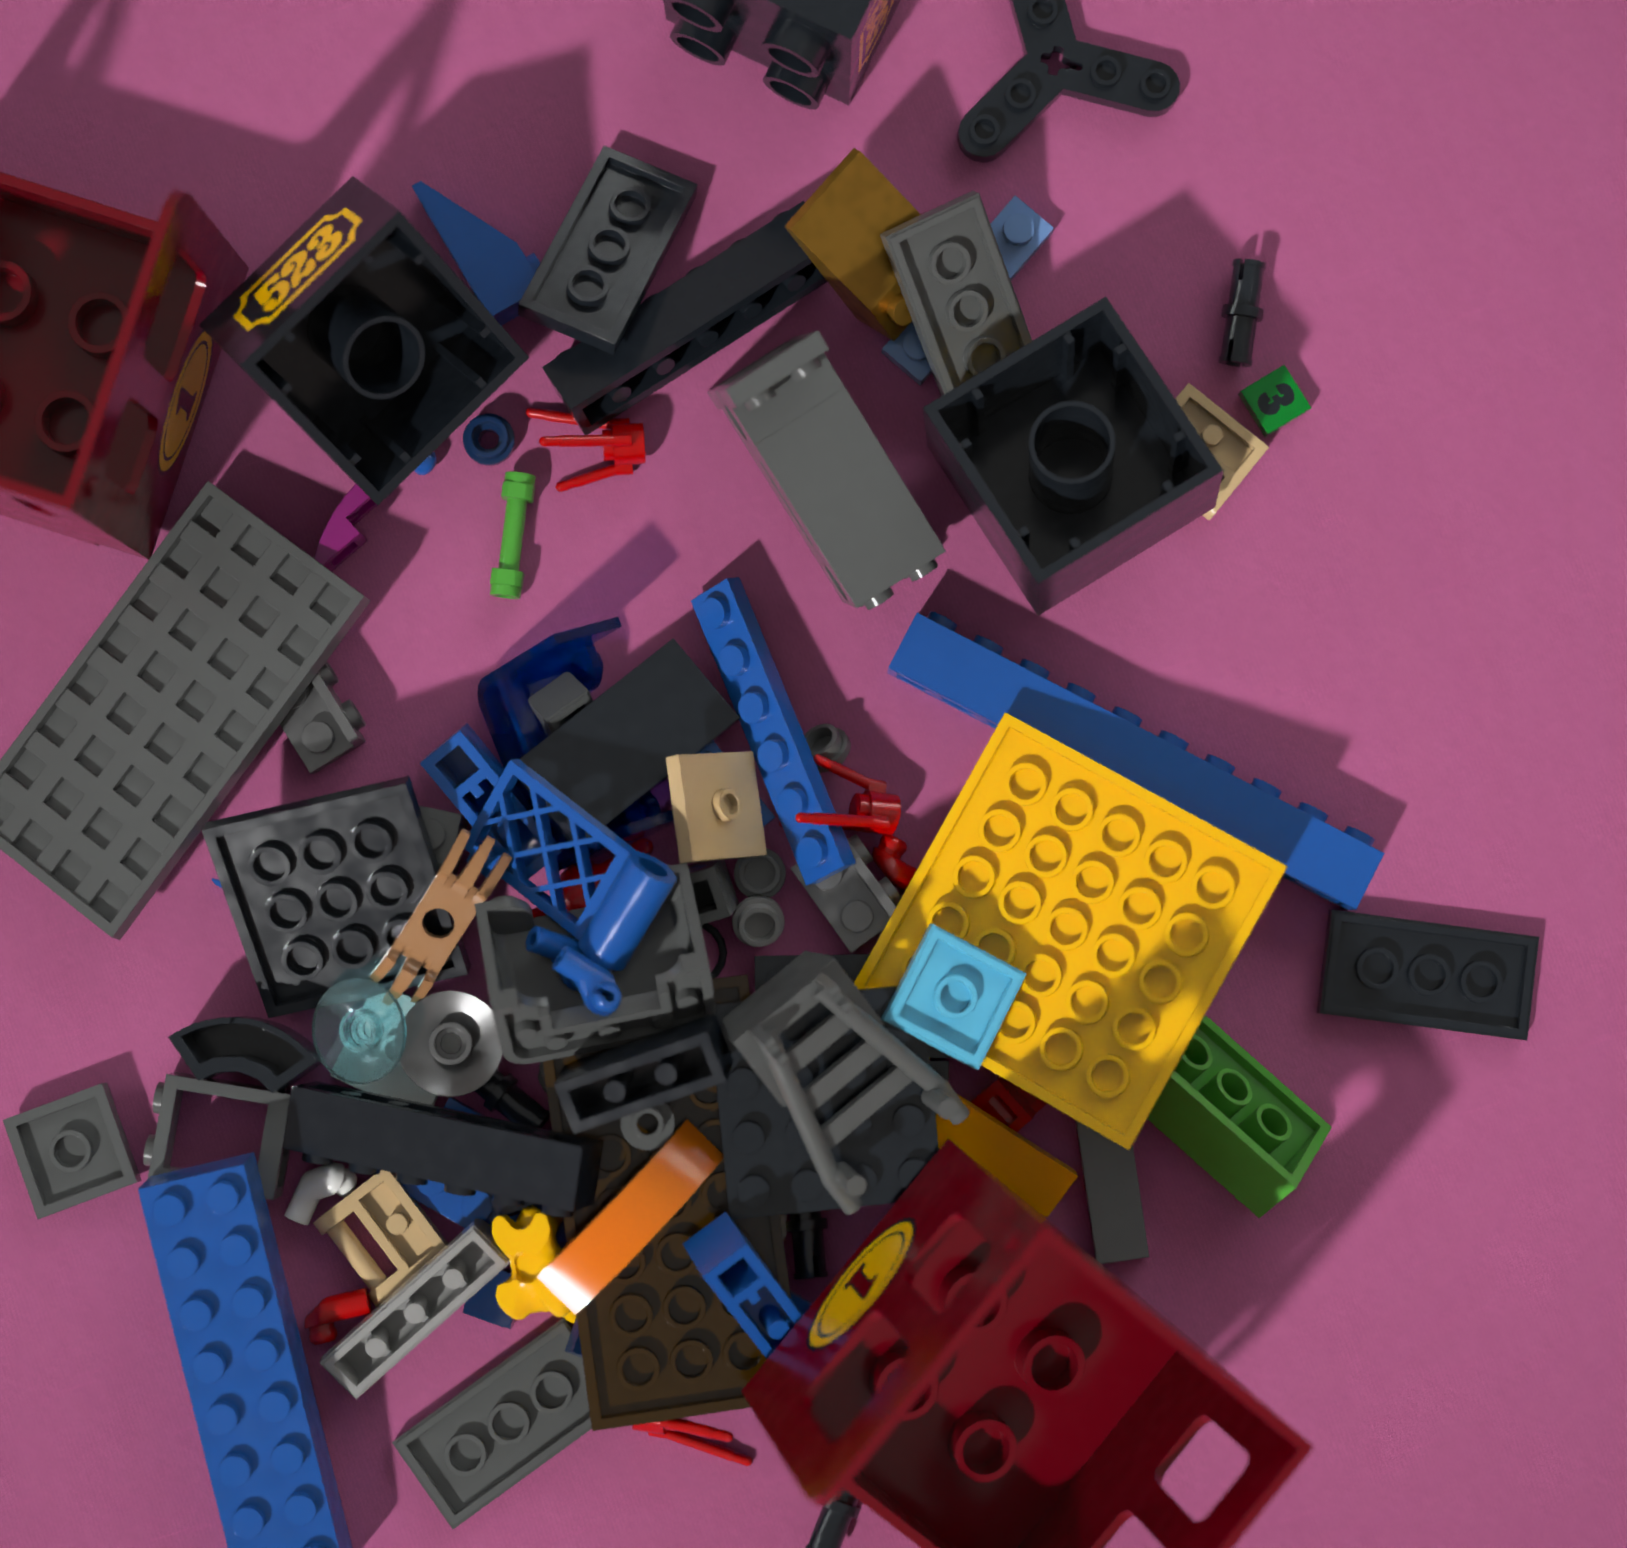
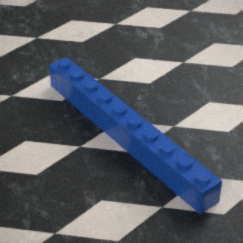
M930 611L927 617L916 613L888 667L887 674L996 729L1006 712L1286 865L1288 868L1283 875V878L1345 910L1357 909L1385 854L1372 847L1375 841L1373 837L1350 826H1346L1343 832L1325 823L1328 815L1307 803L1300 802L1296 808L1280 800L1279 797L1282 791L1263 780L1254 778L1251 784L1232 775L1235 767L1223 759L1207 754L1205 760L1187 752L1186 749L1189 743L1172 733L1161 730L1159 735L1156 736L1140 727L1143 720L1123 708L1115 706L1111 713L1094 704L1096 695L1081 686L1068 682L1066 688H1063L1047 680L1050 672L1030 660L1022 659L1019 665L1001 656L1004 650L1003 647L980 635H976L972 641L954 632L958 625L939 613Z

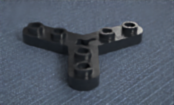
M1009 0L1024 57L964 116L960 122L957 138L959 148L971 160L982 163L993 161L1001 156L1061 95L1146 117H1158L1166 114L1173 108L1180 92V82L1177 73L1170 66L1162 62L1076 40L1065 0ZM1053 52L1062 54V63L1070 68H1060L1057 75H1050L1047 73L1048 65L1041 62V59L1049 60ZM1076 65L1081 66L1082 70H1075Z

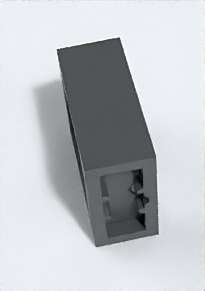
M180 1072L166 1074L165 1082L158 1083L153 1098V1113L159 1114L156 1134L148 1136L144 1149L143 1163L150 1166L148 1178L184 1169L170 1166L183 1091L268 1104L258 1169L265 1199L274 1200L283 1196L290 1150L283 1149L291 1091L284 1090L272 1093L265 1086L217 1078L198 1081L195 1075Z

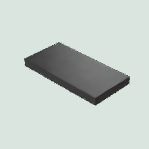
M970 191L880 234L941 396L1032 341L978 192Z
M564 1318L560 1319L392 1442L452 1529L459 1526L592 1429L583 1359L565 1352L573 1326Z

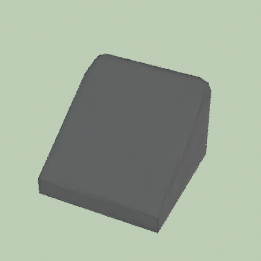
M570 672L561 674L528 699L531 709L548 735H551L593 701L588 689Z

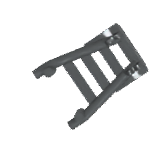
M804 951L722 1018L731 1042L782 1107L787 1105L823 1186L846 1215L855 1213L862 1206L863 1201L859 1196L866 1191L867 1183L847 1163H836L831 1149L909 1083L914 1081L924 1090L921 1094L922 1102L942 1118L949 1119L952 1124H959L969 1116V1110L948 1081L882 1026L884 1023L837 960L831 955ZM818 1002H821L832 1011L826 1018L785 1050L779 1035ZM852 1028L863 1038L806 1087L802 1088L796 1073L849 1029ZM884 1055L894 1064L824 1124L819 1125L814 1111L877 1058Z

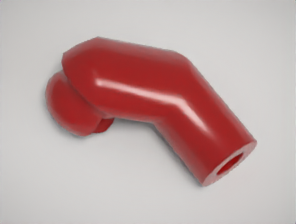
M883 835L880 838L878 847L873 846V861L893 886L905 892L917 868L900 860L907 850L906 842L893 835Z

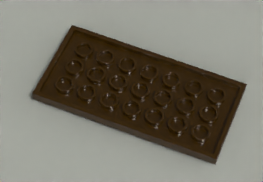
M747 974L712 979L715 1004L744 1001L750 996ZM612 1048L543 1061L552 1130L603 1141L595 1203L592 1206L574 1211L573 1217H564L567 1243L573 1237L576 1238L650 1160L649 1157L657 1150H641L632 1146L622 1133L621 1118L576 1134L572 1131L554 1083L564 1065ZM716 1086L666 1102L674 1115L673 1132L687 1119L723 1154ZM645 1113L637 1120V1127L643 1133H651L658 1126V1119L651 1113ZM724 1158L648 1244L577 1313L592 1431L751 1408L741 1390L767 1359L702 1277L683 1246L685 1241L724 1212H727L729 1215ZM780 1215L733 1220L791 1298Z

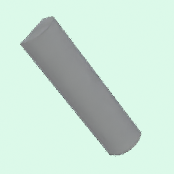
M476 1218L321 1357L319 1363L355 1399L359 1398L510 1263L509 1258L500 1250L494 1240L492 1226L484 1220Z

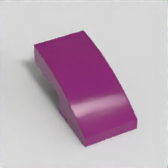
M356 484L345 495L332 514L323 531L314 556L316 561L330 571H334L368 541L354 525L373 510L377 504Z

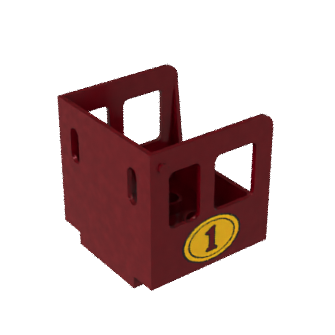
M0 172V515L97 546L99 544L147 560L151 558L222 350L199 324L245 281L249 270L246 263L189 192L174 189L167 197L158 221H154Z
M949 1138L741 1390L807 1499L817 1506H822L834 1500L845 1489L920 1548H1104L1128 1519L1135 1516L1164 1548H1233L1314 1448L1310 1442L1196 1342ZM1214 1422L1247 1452L1248 1463L1244 1471L1211 1512L1202 1520L1195 1521L1163 1488L1162 1479L1165 1472L1205 1424Z

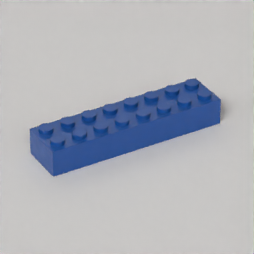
M247 1153L150 1176L138 1188V1193L227 1547L353 1548L255 1153Z

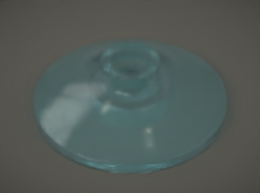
M366 978L343 980L330 987L319 1000L312 1020L313 1043L317 1055L322 1060V1064L338 1079L352 1084H367L378 1081L387 1076L397 1066L404 1052L407 1030L402 1008L394 995L380 983ZM367 1021L371 1028L370 1037H368L365 1032V1024Z

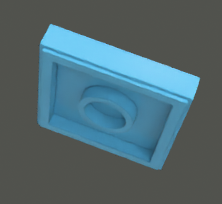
M929 924L881 1020L956 1060L979 1070L1027 973L935 924Z

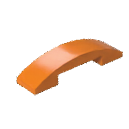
M685 1119L672 1133L670 1139L649 1157L650 1160L576 1238L573 1237L536 1278L576 1315L676 1214L723 1160V1154L695 1126Z

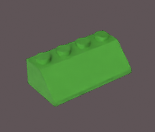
M1206 1015L1148 1117V1120L1159 1131L1164 1133L1191 1157L1196 1164L1209 1173L1258 1218H1261L1297 1188L1332 1128Z

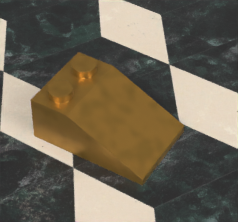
M853 148L784 227L856 319L892 341H895L912 322L880 234L921 214L861 151Z

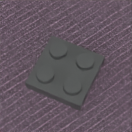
M107 1082L3 1120L37 1219L142 1181Z

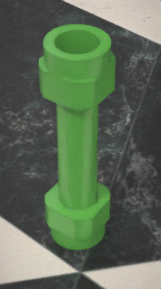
M513 471L505 472L501 498L507 502L498 568H492L490 579V595L505 599L521 598L524 573L519 571L527 504L534 503L536 476L532 474Z

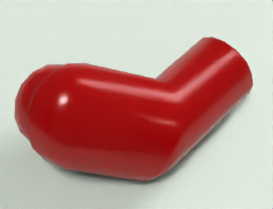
M361 1288L327 1296L322 1299L304 1320V1329H309L310 1342L314 1345L334 1341L338 1335L334 1322L370 1314L372 1306L368 1296V1289Z

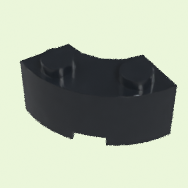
M240 1016L208 1019L182 1028L168 1037L198 1081L211 1079L224 1072L238 1071L257 1078L272 1093L286 1090L327 1060L308 1039L297 1031L275 1021L258 1017Z

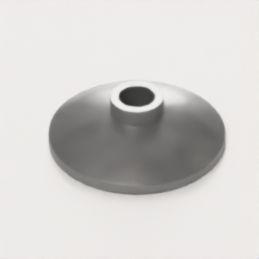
M441 991L421 999L408 1011L398 1033V1056L405 1073L418 1087L438 1096L455 1097L477 1090L494 1075L503 1055L491 1008L481 999L461 991ZM455 1033L460 1037L462 1045L457 1053L449 1054L443 1050L441 1041L446 1034Z

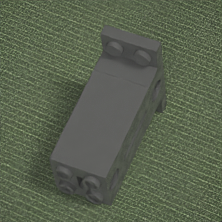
M817 330L792 337L707 391L716 408L724 411L842 602L855 608L865 606L867 610H871L894 595L891 586L906 578H910L912 582L916 581L937 568L939 565L935 558L946 552L824 354L829 348Z

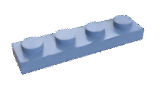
M1016 195L990 224L1011 281L1054 231L1053 226ZM913 321L895 341L890 339L882 348V354L918 385L921 386L932 373Z

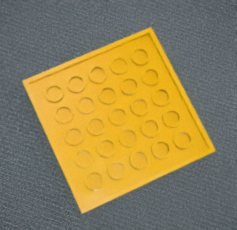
M1005 712L854 984L858 989L898 985L929 924H935L1027 973L981 1065L1130 1150L1288 867Z

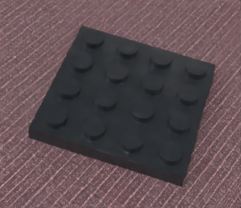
M409 776L206 822L202 833L268 1018L389 991L407 957L400 954L394 966L378 983L370 977V974L385 956L396 937L399 936L440 869ZM432 909L424 915V926L434 935H446L454 928V919L446 910ZM462 937L446 960L435 982L468 975L471 963ZM421 966L416 977L407 988L418 986L428 969Z
M898 985L859 989V991L881 1019ZM743 1001L715 1004L716 1020L733 1061L727 1082L716 1085L729 1216L732 1220L841 1209L823 1186L787 1105L782 1107L728 1037L722 1018ZM818 1002L779 1035L785 1050L826 1018L832 1011L821 1002ZM882 1021L884 1023L882 1026L930 1066L928 1044ZM852 1028L849 1029L796 1073L802 1088L806 1087L863 1038ZM884 1055L877 1058L814 1111L819 1125L824 1124L894 1064ZM914 1081L909 1083L831 1149L836 1163H847L866 1180V1191L859 1196L863 1201L862 1206L896 1203L939 1150L935 1112L922 1102L921 1094L924 1089Z

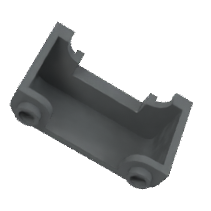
M687 862L667 865L677 877L675 885L626 968L622 971H611L616 985L622 993V1000L619 1007L613 1013L606 1016L595 1014L586 1007L580 992L567 987L562 982L557 971L552 969L553 964L550 959L526 950L527 936L535 926L579 941L548 915L533 917L530 905L516 897L508 895L499 896L491 901L475 904L491 1011L501 1049L506 1060L517 1064H533L618 1047L713 1013L716 1017L710 966ZM585 907L569 910V912L579 919Z

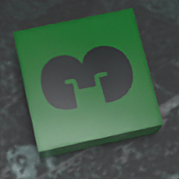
M1285 365L1244 388L1238 394L1264 437H1267L1311 409V406Z

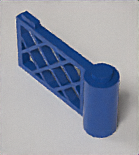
M520 759L509 760L470 830L471 834L464 848L470 853L466 862L470 861L482 844L491 826L503 822L509 850L508 855L512 856L511 865H508L501 879L579 940L578 946L585 957L610 972L612 970L622 971L628 965L677 881L675 873L657 858L636 851ZM519 779L530 788L534 810L515 814L511 791ZM546 801L549 802V803H550L551 805H553V806L547 807V806H546ZM500 810H501L502 816H501V817H497L498 814H499V812H500ZM560 811L569 818L573 841L554 844L548 813ZM535 816L541 847L522 851L516 819ZM585 831L592 837L586 838ZM600 842L613 852L615 857L606 873L593 876L587 844ZM574 847L580 878L561 882L555 850ZM491 850L480 873L487 877L501 855H497ZM542 853L548 881L547 885L536 886L527 878L523 856ZM595 881H600L599 885L596 888ZM582 884L586 907L579 919L566 909L563 887ZM549 890L550 896L546 894L544 891Z

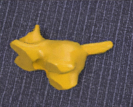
M533 1205L522 1209L516 1222L506 1214L497 1215L492 1221V1235L497 1246L509 1258L511 1266V1276L507 1281L497 1286L495 1297L499 1307L508 1316L516 1320H522L531 1313L551 1312L554 1316L563 1317L566 1321L574 1324L577 1314H573L536 1278L544 1267L561 1251L556 1233L564 1217L544 1214L541 1212L542 1209Z

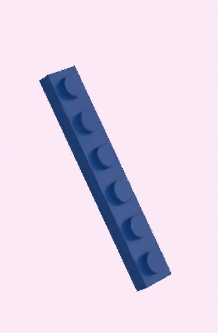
M740 577L726 578L692 599L691 603L733 707L740 717V724L751 751H753L755 761L806 886L817 884L856 864L842 826L799 823L795 819L796 814L800 812L836 814Z

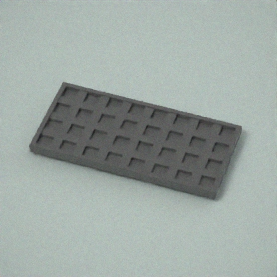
M207 481L1 758L0 849L111 938L121 940L371 600L218 487Z

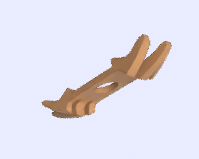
M464 828L461 829L421 901L399 936L396 937L385 956L370 974V977L378 983L394 966L400 954L407 957L384 999L385 1002L392 1005L414 980L421 966L428 970L415 990L410 1002L416 1004L425 998L433 986L446 960L476 915L475 904L488 899L512 860V856L504 852L479 889L473 886L495 843L494 838L487 835L457 877L452 872L471 832ZM432 909L446 910L454 919V928L446 935H434L425 928L423 922L424 915Z

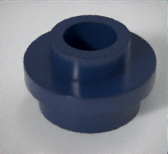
M482 414L472 419L466 426L463 434V445L472 460L481 465L493 466L504 462L511 455L515 446V435L511 425L503 417L496 414ZM488 432L496 433L499 436L498 444L492 449H485L480 444L482 436Z

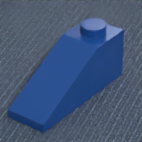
M422 181L412 185L418 200L475 297L501 326L518 317V304L540 265V261L535 253L525 257L517 242Z
M468 723L457 730L420 762V765L472 827L505 769ZM515 784L511 791L515 814L534 810ZM500 810V812H499V814H498L497 817H501V816H502L501 810ZM535 816L516 819L522 851L541 847ZM503 822L493 824L487 833L488 836L495 839L491 850L497 855H502L504 852L509 854ZM562 849L555 850L556 857L562 853ZM542 853L523 856L528 879L545 866Z
M724 1212L685 1241L683 1246L705 1281L766 1359H768L803 1314L728 1213Z

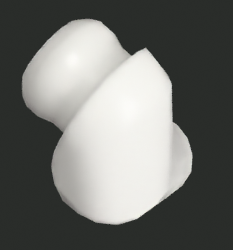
M336 1162L305 1172L284 1214L285 1217L297 1223L309 1225L320 1199L332 1196L335 1193L341 1197H346L354 1191L357 1183L356 1174L345 1168L342 1163Z

